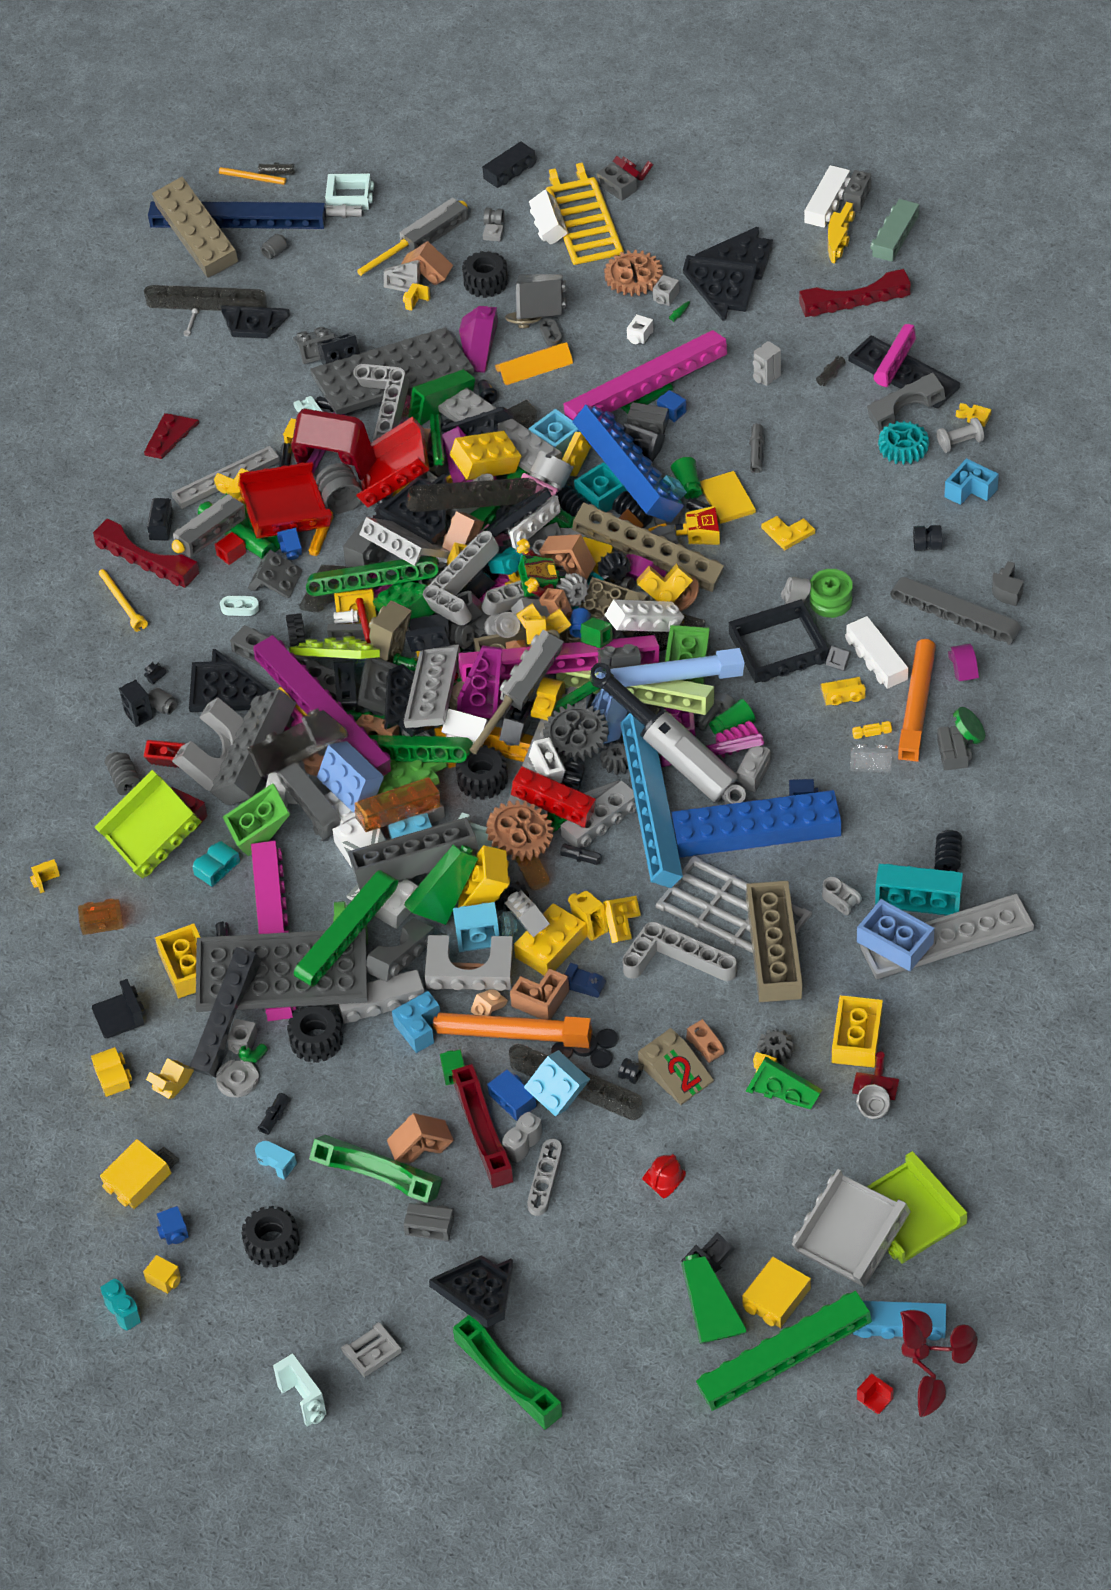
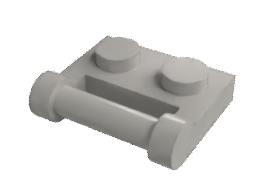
M379 1322L373 1325L372 1330L351 1344H345L341 1347L342 1352L364 1378L402 1353L401 1347ZM377 1336L380 1337L379 1339H377L376 1341H374L358 1353H355V1351H357L358 1349L372 1341Z

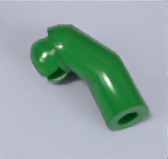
M259 1044L254 1050H251L250 1047L246 1049V1046H242L239 1049L238 1056L242 1061L256 1063L268 1049L264 1044Z

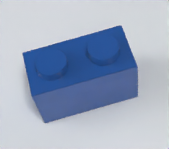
M505 1070L487 1084L489 1096L516 1121L524 1113L530 1112L537 1107L536 1098L524 1088L525 1085L522 1084L521 1079L508 1070Z

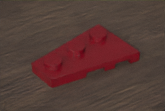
M164 413L144 451V455L163 459L182 438L189 434L188 432L199 424V420Z

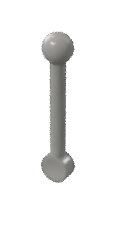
M197 308L192 309V316L187 330L184 331V336L191 335V327L195 316L199 313Z

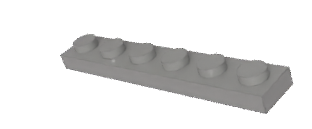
M268 446L172 492V497L180 508L183 509L219 491L214 481L217 473L234 479L241 468L250 472L262 470L280 461L279 456L271 446Z

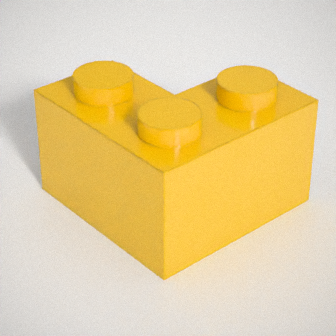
M676 563L665 577H662L651 566H648L636 581L638 586L656 601L674 602L693 579L688 572Z

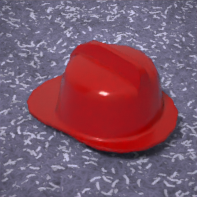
M674 1154L671 1156L663 1155L654 1160L652 1166L642 1177V1180L664 1199L671 1195L684 1180L686 1171L681 1169L680 1163Z

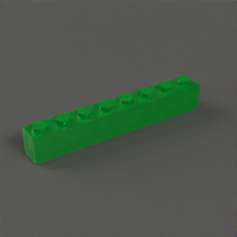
M857 1291L846 1293L833 1304L823 1306L817 1313L803 1317L799 1323L782 1329L779 1334L772 1338L764 1339L758 1346L743 1351L737 1358L723 1362L719 1368L712 1372L702 1374L696 1380L698 1389L711 1411L718 1409L871 1323L870 1311Z

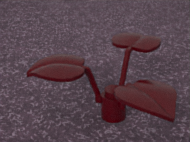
M906 1310L900 1312L904 1339L901 1348L902 1354L905 1357L913 1358L912 1363L919 1365L930 1375L924 1376L918 1387L919 1417H925L941 1406L945 1400L946 1389L943 1381L936 1379V1374L920 1360L925 1359L929 1355V1350L952 1351V1360L955 1363H966L976 1350L978 1338L976 1336L977 1333L971 1326L962 1324L955 1327L952 1331L950 1347L926 1345V1338L931 1335L933 1329L930 1316L919 1310Z

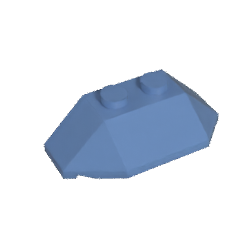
M600 690L590 707L594 706V711L600 710L601 715H605V720L608 722L609 735H607L608 741L604 742L605 744L620 739L622 734L620 722L626 717L627 710L605 690Z

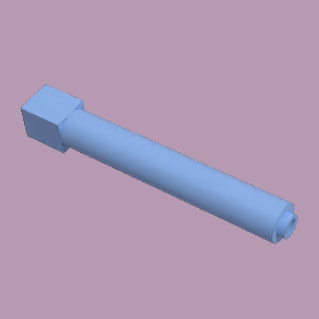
M740 648L716 651V655L613 668L610 670L623 686L631 687L718 675L719 679L743 676L745 663ZM599 672L596 677L602 679L605 677V674Z

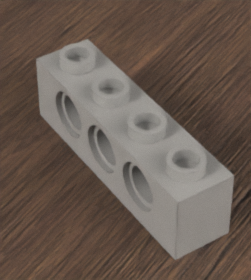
M620 781L596 799L594 813L585 828L568 820L561 824L562 837L572 846L579 848L581 846H589L594 838L598 835H604L609 827L613 824H619L624 816L637 810L633 790L623 781Z

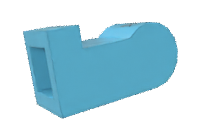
M269 1141L259 1142L255 1147L258 1163L275 1168L277 1176L284 1180L297 1164L294 1153Z

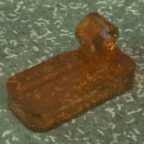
M532 855V859L529 861L524 856L523 861H521L519 856H516L515 861L530 889L539 890L549 883V877L539 858Z

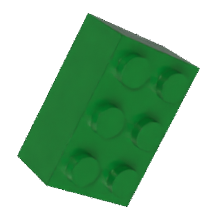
M411 581L392 584L391 587L380 592L378 597L373 600L378 614L380 609L391 600L412 610L410 620L431 616L435 613L423 597V591L428 585Z

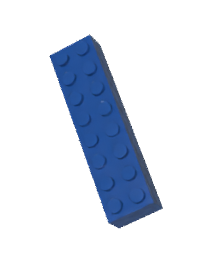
M585 404L572 421L644 512L671 523L684 507V504L680 501L681 497L671 490L670 483L662 479L661 472L651 465L652 461L642 454V449L632 442L633 438L623 431L624 427L614 420L615 416L611 412H604L597 406L591 407Z
M834 790L671 812L679 858L841 836V818Z

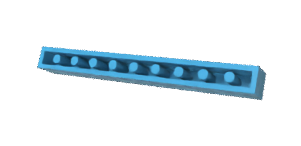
M629 713L620 722L650 880L653 883L672 888L683 877L659 754L640 736L645 726Z

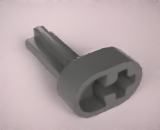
M714 693L713 706L706 715L700 716L695 726L704 731L717 712L723 713L735 704V700L728 694Z

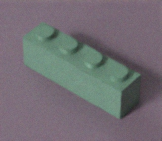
M899 199L896 205L892 206L889 217L885 218L884 226L878 230L877 238L872 240L870 249L872 250L873 257L893 262L919 217V204Z

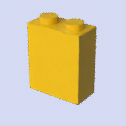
M136 1139L100 1177L104 1183L102 1187L110 1195L114 1192L118 1196V1201L123 1206L127 1207L129 1205L135 1209L172 1172L163 1159Z
M772 1257L742 1295L743 1307L749 1314H757L762 1317L769 1326L775 1325L781 1329L810 1291L811 1278Z

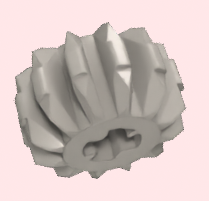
M577 573L566 574L565 578H560L561 583L556 586L564 590L570 606H580L581 602H585L584 597L589 595L587 589L590 586L586 584L587 580Z

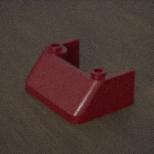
M305 408L301 409L298 413L291 443L297 464L306 463L314 449L338 452L341 462L346 465L355 466L359 480H363L376 462L364 423L356 417Z

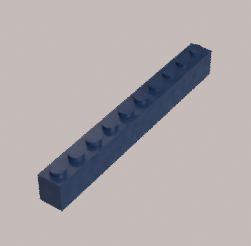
M151 201L148 213L150 228H171L156 207L155 202ZM201 202L219 228L324 229L325 203Z

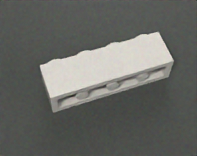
M829 166L805 209V223L825 228L827 222H830L833 212L838 210L840 199H844V191L850 181V170Z
M868 616L847 625L846 641L849 645L855 647L859 658L863 657L867 668L870 671H874L880 684L883 683L888 689L908 680V667Z

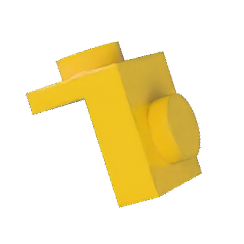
M412 283L409 290L404 293L403 302L405 303V308L411 311L419 299L430 300L428 286Z
M55 859L31 867L33 876H30L34 888L38 887L40 893L44 892L42 882L60 876Z

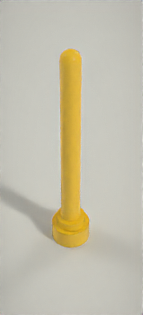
M101 569L99 575L131 618L130 624L136 632L140 631V627L146 628L148 622L144 616L135 612L106 570Z

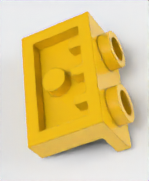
M860 677L821 683V690L826 705H839L843 702H858L861 699H865V685L861 683Z

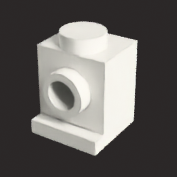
M636 314L627 327V339L633 344H644L650 334L653 333V319Z

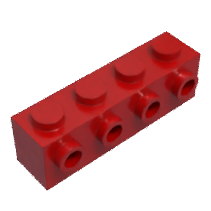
M521 766L512 782V796L527 801L530 804H535V806L584 828L594 813L595 798Z

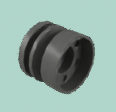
M343 463L332 464L324 468L317 475L316 484L327 509H330L334 514H341L354 510L359 506L361 500L356 494L360 493L362 489L349 465Z

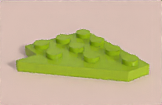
M345 636L343 640L324 638V641L317 642V639H306V643H299V646L289 647V652L298 656L356 659L380 657V649L373 647V644L361 641V639H355L354 636Z

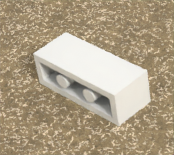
M546 189L529 201L531 206L530 212L535 218L534 223L539 229L538 235L543 241L554 244L568 234L556 198Z

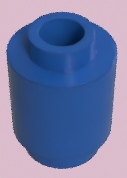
M577 608L572 611L569 631L575 638H581V624L591 619V613L585 608Z

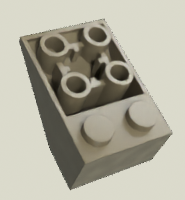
M592 577L589 584L590 587L587 589L589 595L584 597L585 602H581L579 608H585L589 611L591 618L599 619L605 617L613 600L648 601L647 595ZM622 630V633L628 637H635L637 631Z

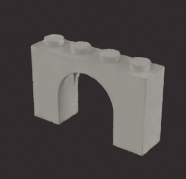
M220 698L209 702L199 717L219 735L222 742L220 758L209 756L190 741L180 747L172 760L173 763L208 791L212 789L213 780L218 776L221 770L220 766L227 758L228 749L234 743L235 735L244 722L243 718Z
M428 935L425 968L426 989L511 990L514 950L513 936H491V950L488 961L479 968L464 970L450 962L451 948L449 936Z

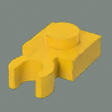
M960 403L959 410H956V417L960 419L967 418L968 423H970L971 418L976 417L982 427H985L991 416L992 409L973 405L970 408L967 404Z

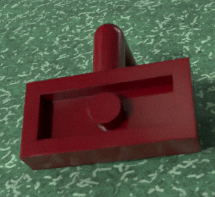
M616 156L613 160L615 164L640 181L644 180L654 165L647 161L641 172L635 169L637 165L624 156L622 159Z
M879 1051L876 1053L874 1075L856 1072L852 1094H859V1091L866 1085L876 1084L887 1091L890 1100H896L899 1079L883 1076L885 1054Z

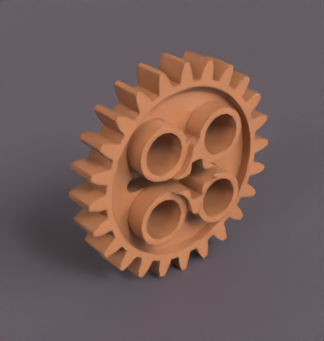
M627 250V254L620 252V257L614 255V259H609V263H606V268L604 269L607 286H611V290L617 289V293L623 291L624 296L627 293H630L631 296L637 293L640 296V292L647 294V290L653 291V286L656 285L663 275L660 260H656V256L651 257V253L644 255L643 250L640 253H637V250H634V253ZM631 263L633 264V267H634V274H635V276H636V281H637V283L634 282L633 270H632V268H631Z
M516 800L515 805L508 801L507 807L501 803L500 808L495 807L493 813H490L486 824V833L489 834L488 841H492L491 846H498V849L505 850L507 856L509 854L512 855V860L519 856L520 860L523 861L524 856H526L530 861L532 855L538 858L540 853L544 854L546 848H549L553 838V827H550L552 821L546 820L547 814L541 815V808L535 810V804L528 807L527 801L523 805H520L518 800Z

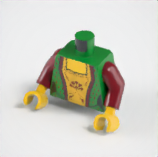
M523 538L517 542L519 546L517 547V552L523 554L518 570L524 596H538L541 598L547 588L555 589L557 583L561 582L560 578H565L566 570H556L554 560L536 554L530 549L527 539Z

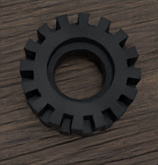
M302 613L286 615L290 647L299 646V643H306Z

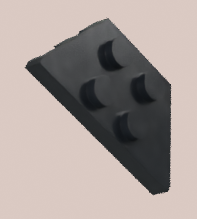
M221 305L222 315L232 337L268 338L290 316L289 309Z

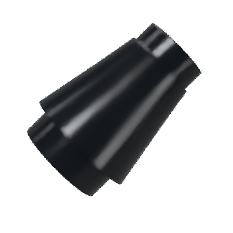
M480 380L478 382L479 396L490 404L494 403L497 399V391L487 380Z

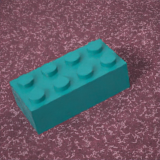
M879 863L876 878L875 905L882 899L902 911L945 916L960 912L963 873Z

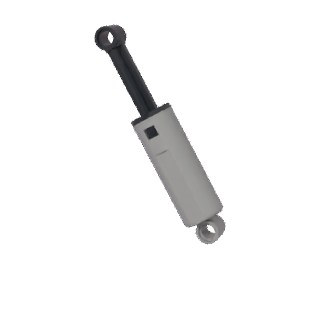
M605 663L593 665L590 673L591 684L597 688L604 689L645 727L640 736L712 802L716 803L722 798L725 805L745 801L746 792L744 788L740 785H735L738 775L670 713L662 709L657 714H654L614 677L608 665ZM602 672L605 674V677L600 679L595 674ZM737 794L740 799L734 801L730 798V795Z

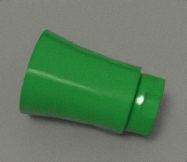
M682 457L673 462L671 471L687 492L684 495L685 499L698 498L702 495L696 460L692 457Z
M739 699L729 709L716 716L709 723V726L716 736L719 732L723 734L724 730L728 729L730 731L732 727L737 728L740 724L745 725L747 721L755 723L756 720L747 702Z

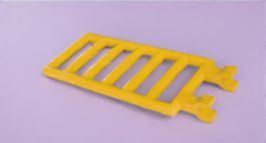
M583 163L576 164V174L579 180L560 184L556 169H550L549 180L552 186L547 187L546 190L553 197H555L554 193L588 185H591L593 190L555 197L557 204L595 196L597 202L560 209L562 218L566 215L599 208L602 212L601 214L564 221L566 229L603 220L606 222L605 226L572 233L568 232L563 237L572 263L578 265L611 258L614 255L620 256V252L624 253L597 179L595 177L587 178ZM607 232L611 236L577 245L572 243L574 239ZM614 244L615 246L614 250L577 257L576 254L578 251Z

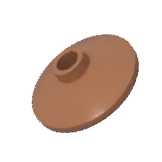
M693 576V581L673 602L679 608V611L688 608L698 595L699 583Z

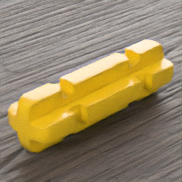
M890 721L882 722V724L863 725V728L861 726L852 728L854 739L862 738L864 735L865 737L880 735L881 732L884 734L892 732Z

